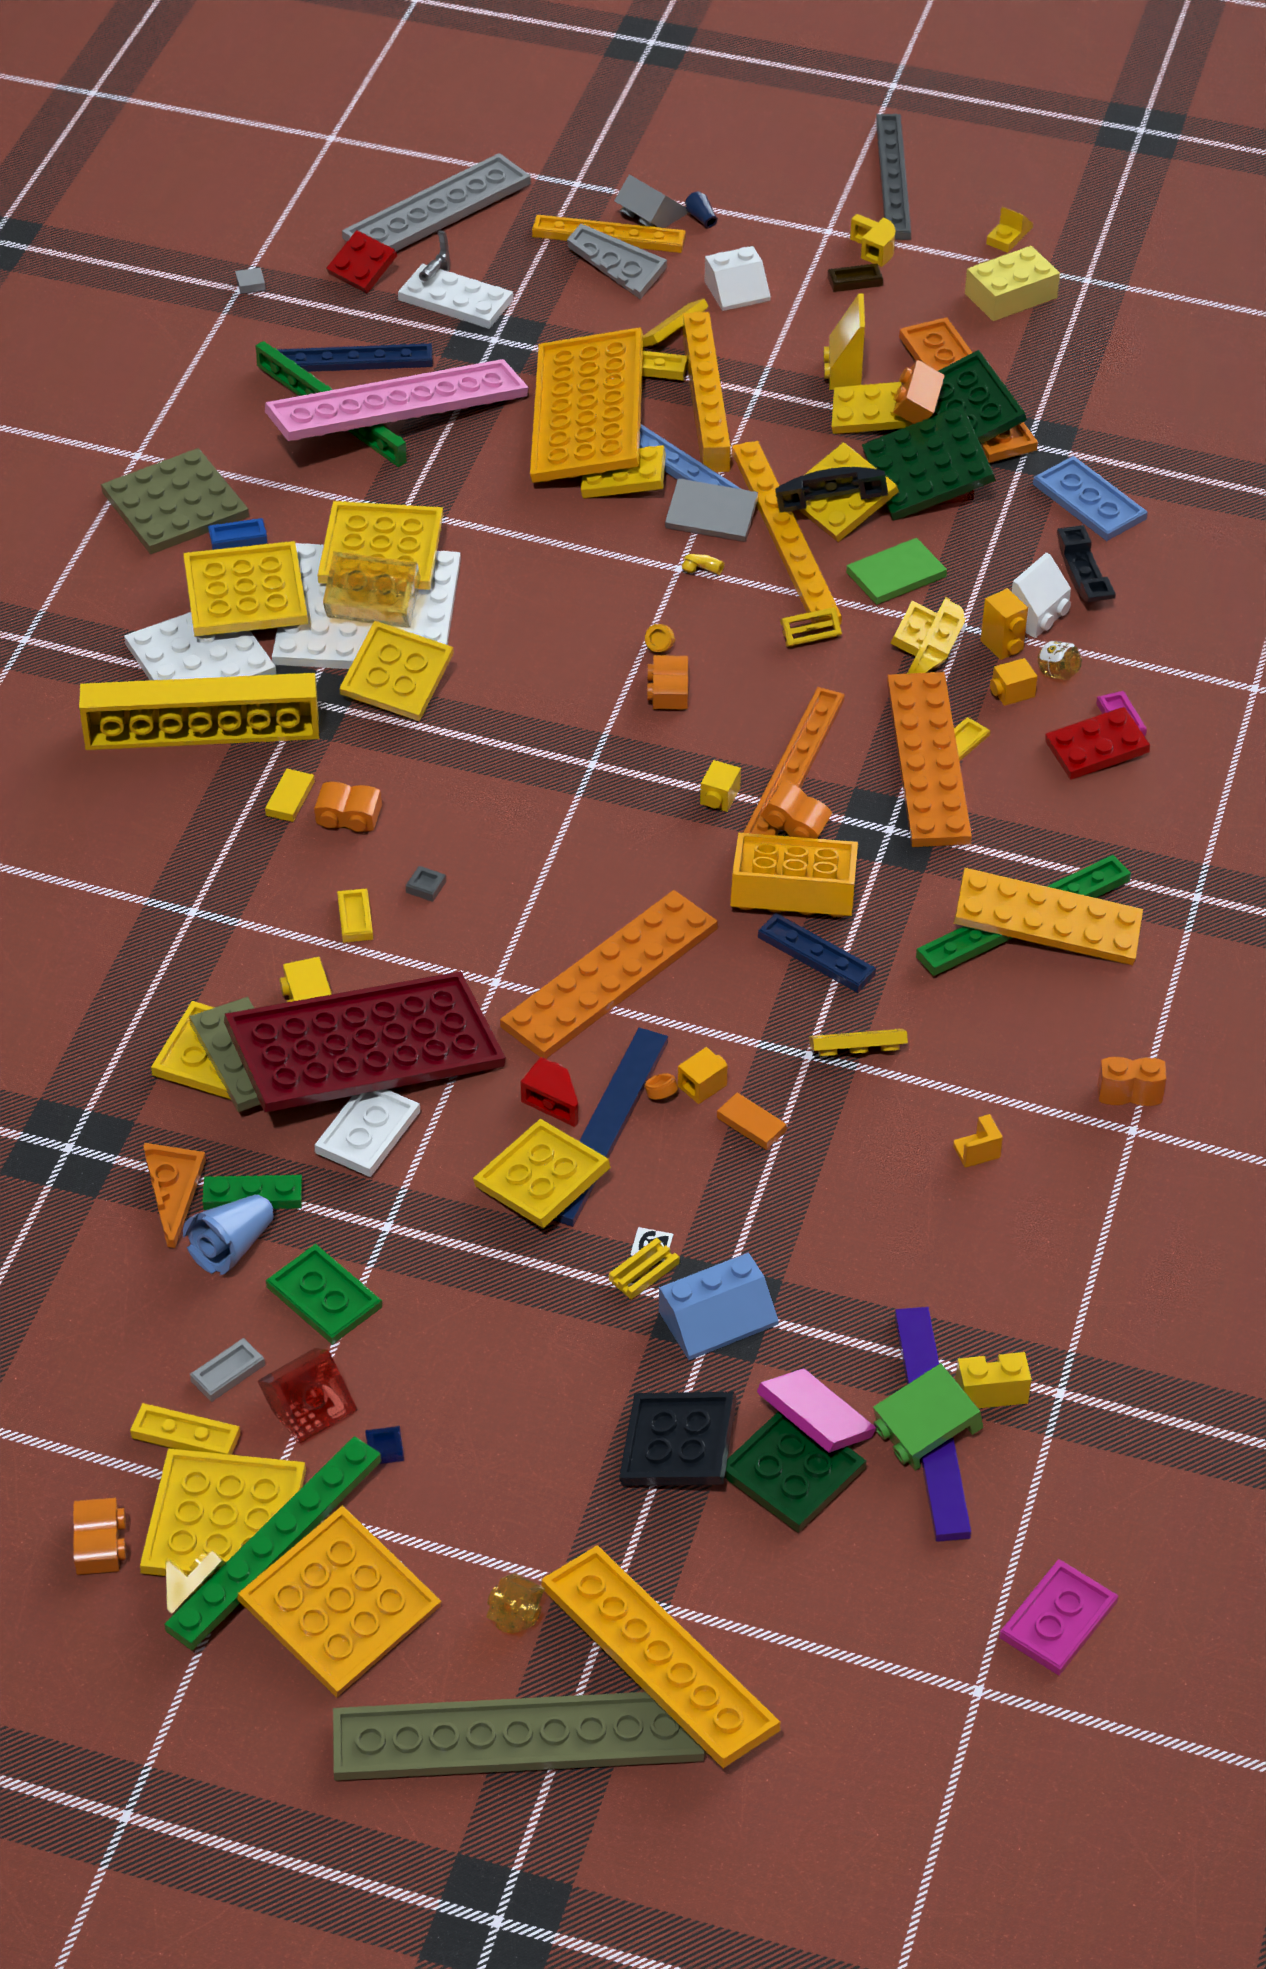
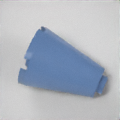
M252 1195L194 1214L184 1223L183 1237L188 1235L191 1243L187 1247L189 1254L205 1271L209 1273L218 1271L221 1272L219 1275H224L236 1265L273 1221L272 1204L268 1199L260 1195Z

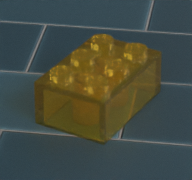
M333 552L323 599V606L327 617L373 623L375 620L390 626L411 628L421 579L418 564L411 561Z

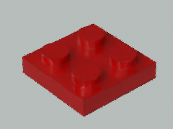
M356 230L326 269L330 275L368 294L398 255L395 249Z

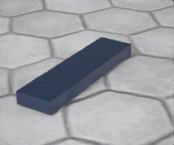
M777 913L758 930L759 939L856 993H859L876 975V967Z

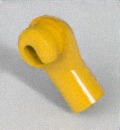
M702 554L686 555L681 565L684 571L691 574L696 571L697 566L718 575L724 569L723 561Z

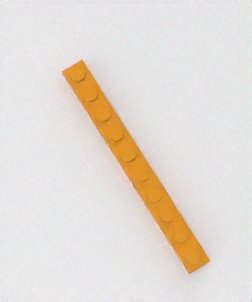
M754 441L732 445V455L749 491L758 492L756 506L806 612L836 607L839 624L841 625L842 615L792 511L779 512L775 492L779 484L759 442ZM831 615L810 619L812 624L832 620Z

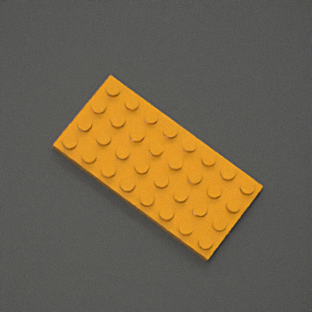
M641 327L539 344L530 466L532 483L548 482L567 477L574 478L580 475L599 474L606 471L630 469L639 466L643 333Z

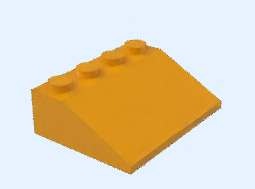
M738 833L732 873L730 906L738 907L742 910L758 908L768 909L771 912L795 911L804 915L820 913L829 914L832 917L852 916L858 842Z

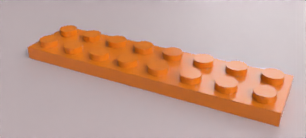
M947 317L899 329V338L913 358L937 371L973 353ZM1023 422L982 443L981 447L990 463L1037 451L1038 441Z
M945 672L887 675V686L911 846L971 844L972 834Z
M673 890L500 1019V1027L536 1055L547 1059L718 929V921Z

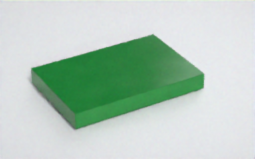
M316 1243L266 1280V1288L332 1345L382 1308V1300Z

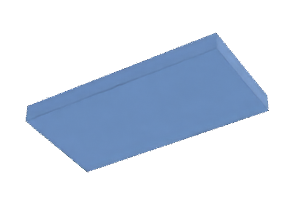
M1075 456L1033 477V485L1106 541L1147 519L1148 512Z

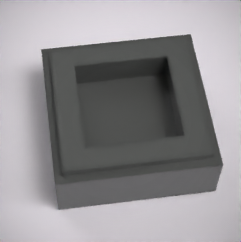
M418 866L405 885L406 893L433 902L446 883V875Z

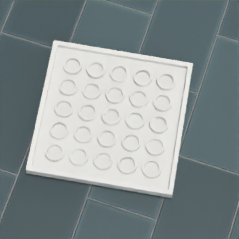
M296 543L308 624L278 627L272 654L274 665L350 669L374 620L448 645L461 562L460 552L437 551L430 590L318 583V570L324 545Z

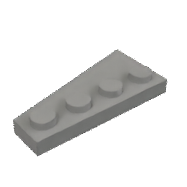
M580 224L567 239L570 249L639 299L645 295L667 268L666 259L583 224Z

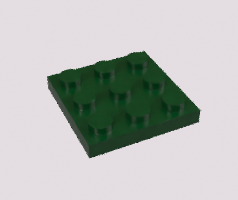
M778 1411L727 1459L724 1478L799 1533L866 1469L867 1460L848 1446L828 1453Z

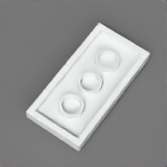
M421 264L398 291L399 301L489 329L513 301L512 291L438 269L427 281H421L419 273L427 266L425 264Z

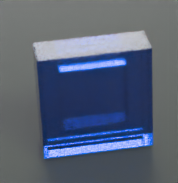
M400 1426L365 1430L367 1445L381 1453V1462L379 1464L404 1461Z

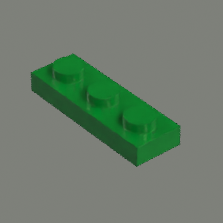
M302 1175L204 1177L203 1210H209L252 1195H260L268 1199L273 1209L302 1208Z

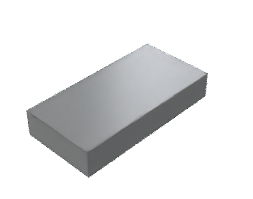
M242 1338L192 1372L190 1380L212 1402L265 1366V1359Z

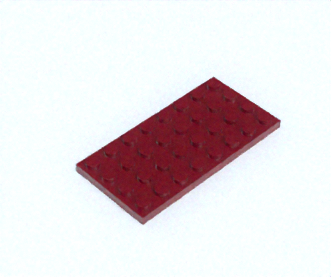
M461 971L225 1013L224 1016L226 1029L264 1112L504 1067L506 1060Z

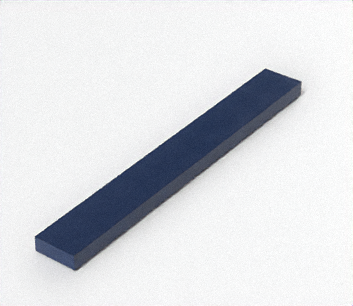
M638 1028L579 1142L609 1158L645 1089L646 1081L651 1077L668 1044L667 1035ZM597 1181L555 1217L553 1221L573 1227Z

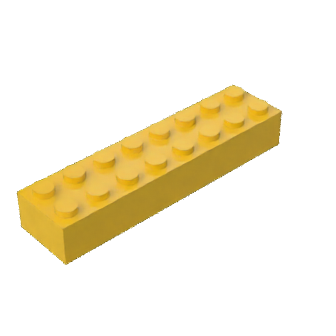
M315 673L80 684L79 710L85 750L319 739Z

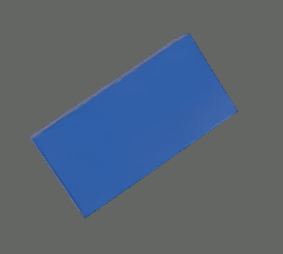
M263 518L208 526L212 550L267 543Z

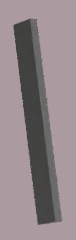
M876 114L883 215L895 227V240H911L901 114Z

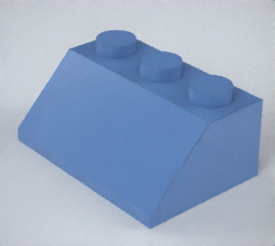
M749 1252L659 1287V1313L688 1360L774 1327L779 1322L765 1277Z

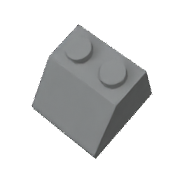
M628 175L614 200L623 206L620 211L634 218L635 214L639 215V222L649 227L656 225L659 228H666L688 213L686 207L631 175Z

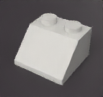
M753 246L705 256L704 281L722 311L771 300L763 262Z
M1048 553L1041 556L1018 576L1012 585V593L1028 607L1025 633L1034 638H1037L1044 630H1049L1060 616L1067 614L1071 606V601H1069L1071 587L1052 556Z

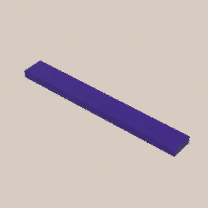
M929 1307L895 1309V1321L907 1384L939 1364ZM952 1437L921 1457L936 1541L971 1538V1527L954 1438Z

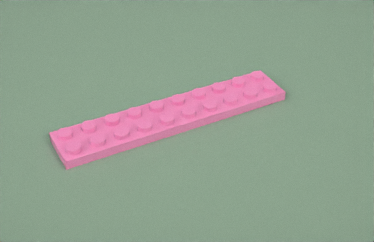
M501 359L265 402V413L288 441H297L307 437L323 436L360 427H371L376 424L397 422L398 420L419 418L424 415L444 413L456 409H467L472 406L491 404L498 401L514 400L515 398L527 396L528 386L508 363Z

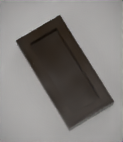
M877 263L828 269L827 274L833 292L883 286L884 281Z

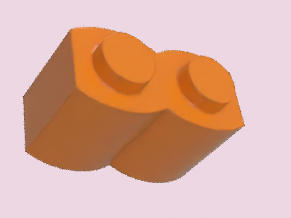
M653 655V664H648L647 681H653V683H647V700H653V709H688V656Z
M784 780L777 787L761 813V816L772 827L786 831L790 837L814 839L818 838L832 815V811L825 804L817 799L808 797L799 787Z
M325 782L322 784L314 807L316 823L326 828L346 827L356 832L373 831L382 806L381 791L365 785L351 787L340 782Z
M1124 1057L1102 1059L1097 1084L1099 1102L1108 1105H1124L1130 1102L1140 1106L1161 1104L1167 1079L1165 1061L1150 1057L1135 1060Z
M116 1498L74 1501L73 1550L76 1574L120 1571V1560H126L125 1538L119 1539V1530L126 1529L125 1509L118 1508Z

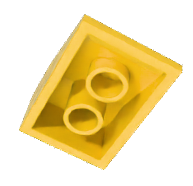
M864 294L856 296L830 334L829 346H824L823 362H828L824 363V379H829V390H834V387L861 385L865 336Z

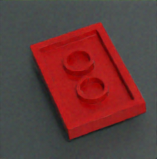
M1125 707L1045 733L1046 744L1070 780L1150 753V743Z

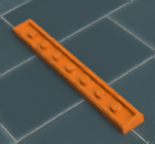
M817 687L743 833L778 835L780 829L772 827L761 816V813L782 780L790 782L801 789L844 703L845 694Z

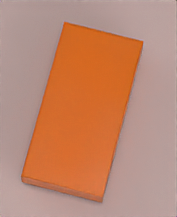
M738 1092L717 1110V1119L766 1150L787 1131V1124Z

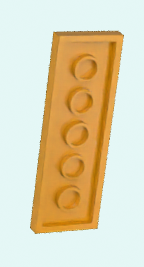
M964 868L953 924L1133 965L1137 954L1143 909Z

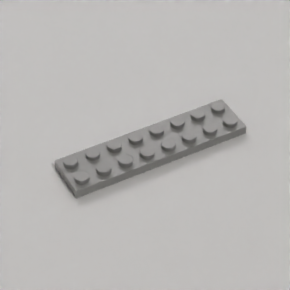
M498 153L342 230V238L347 242L354 232L358 230L398 251L530 185L531 175Z

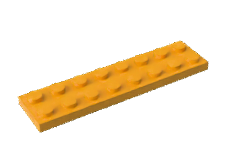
M598 1545L541 1579V1589L722 1768H725L780 1731V1721Z

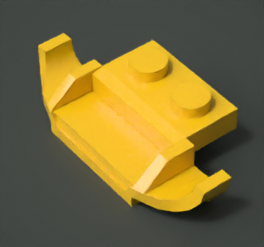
M945 597L938 613L914 601L911 602L890 643L916 656L907 674L926 673L940 666L947 659L966 620L962 607L951 602V599Z

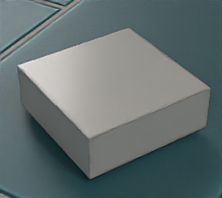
M261 267L235 271L240 294L266 290Z

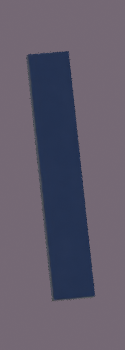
M432 343L277 349L307 372L433 367Z

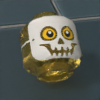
M1050 641L1039 652L1038 664L1042 674L1046 677L1067 680L1080 670L1082 657L1074 644Z

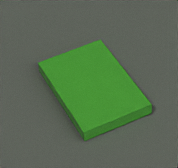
M916 537L848 564L846 573L877 605L945 578L947 576V569Z

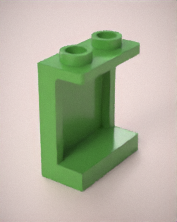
M941 1363L873 1407L876 1417L873 1425L876 1427V1431L882 1439L889 1438L894 1444L892 1448L902 1464L908 1462L914 1471L921 1468L919 1460L922 1456L965 1428L972 1435L983 1428L980 1410Z

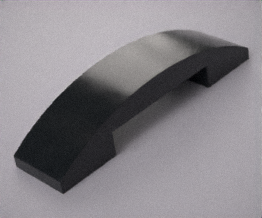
M840 467L799 476L780 485L775 489L779 512L807 508L806 501L839 495L860 492L861 500L887 496L888 488L885 471L864 467Z
M1085 526L1058 528V541L1067 572L1082 599L1087 602L1115 599L1116 593L1109 578L1102 576L1091 552L1092 541Z

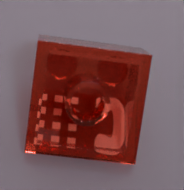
M314 1348L257 1380L272 1412L300 1444L358 1410L330 1351L327 1349Z

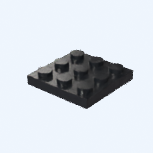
M734 1391L634 1393L619 1475L622 1486L723 1485L737 1402Z

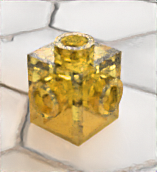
M515 1573L502 1577L499 1584L492 1589L488 1597L487 1605L490 1608L486 1618L496 1622L498 1629L511 1634L534 1626L541 1613V1607L538 1605L545 1588Z

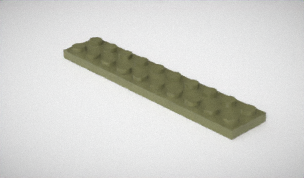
M646 1692L333 1708L334 1781L704 1761V1749Z

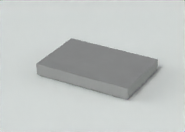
M678 478L666 517L665 528L746 542L758 500V492Z

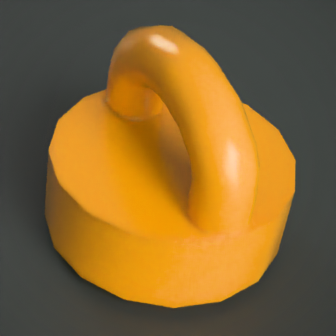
M664 624L650 626L645 634V643L654 652H665L676 641L672 629Z

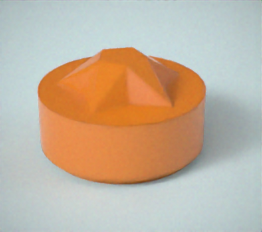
M669 1073L655 1075L649 1078L644 1085L647 1096L650 1099H665L678 1090L675 1076Z

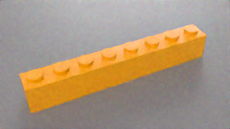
M683 313V344L685 356H687V371L701 463L714 472H730V440L710 313Z

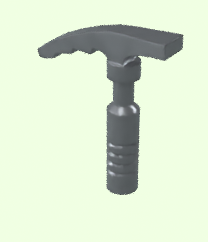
M438 231L440 253L435 257V260H432L419 273L421 281H427L438 269L450 270L448 239L444 231Z

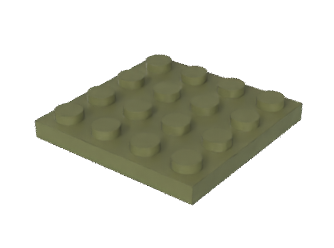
M199 448L101 484L104 496L150 555L209 533L208 526L238 522L249 517V510Z

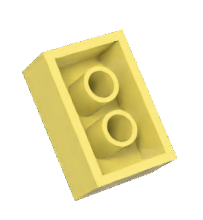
M1028 246L967 268L965 294L992 321H996L1056 299L1058 296L1060 272L1032 246Z

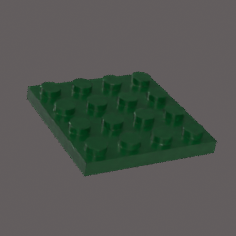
M980 350L938 371L945 376L934 413L931 417L963 405L980 444L1027 421L1024 410Z
M963 405L861 444L868 462L876 469L885 471V476L898 486L899 492L886 502L893 521L996 481L992 468Z

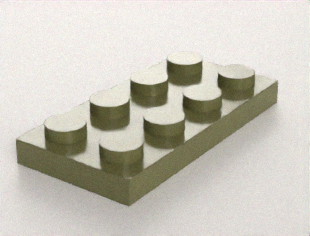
M249 997L189 1016L193 1031L197 1035L200 1044L203 1046L238 1112L260 1105V1102L226 1029L224 1016L225 1013L253 1009L254 1006Z

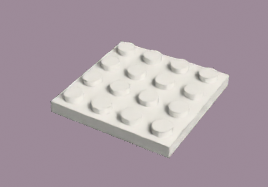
M191 612L124 635L126 646L149 680L276 675V666L250 630L194 637Z

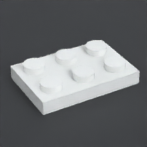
M387 1089L353 1095L316 1142L315 1153L371 1177L420 1113V1103Z

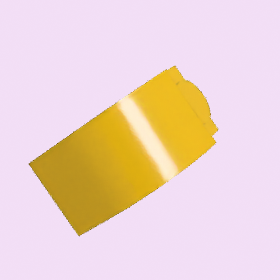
M856 214L851 218L850 240L862 244L861 259L873 264L877 263L878 266L883 267L894 255L895 227L891 221L884 217L879 222Z

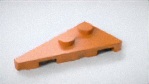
M145 1143L143 1146L166 1244L167 1247L175 1248L206 1162L205 1152Z

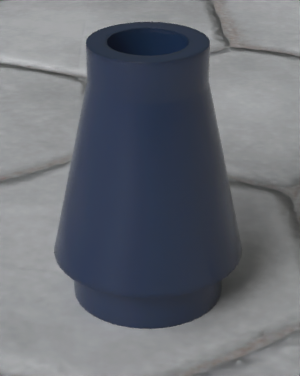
M696 191L686 198V211L699 220L706 228H711L717 223L718 218L714 214L706 194Z

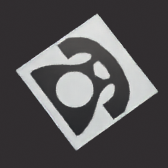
M638 1227L630 1255L633 1256L656 1237L661 1241L663 1247L666 1245L670 1248L673 1234Z

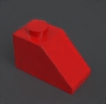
M540 1057L520 1081L521 1102L576 1127L578 1124V1100L568 1069L557 1062Z

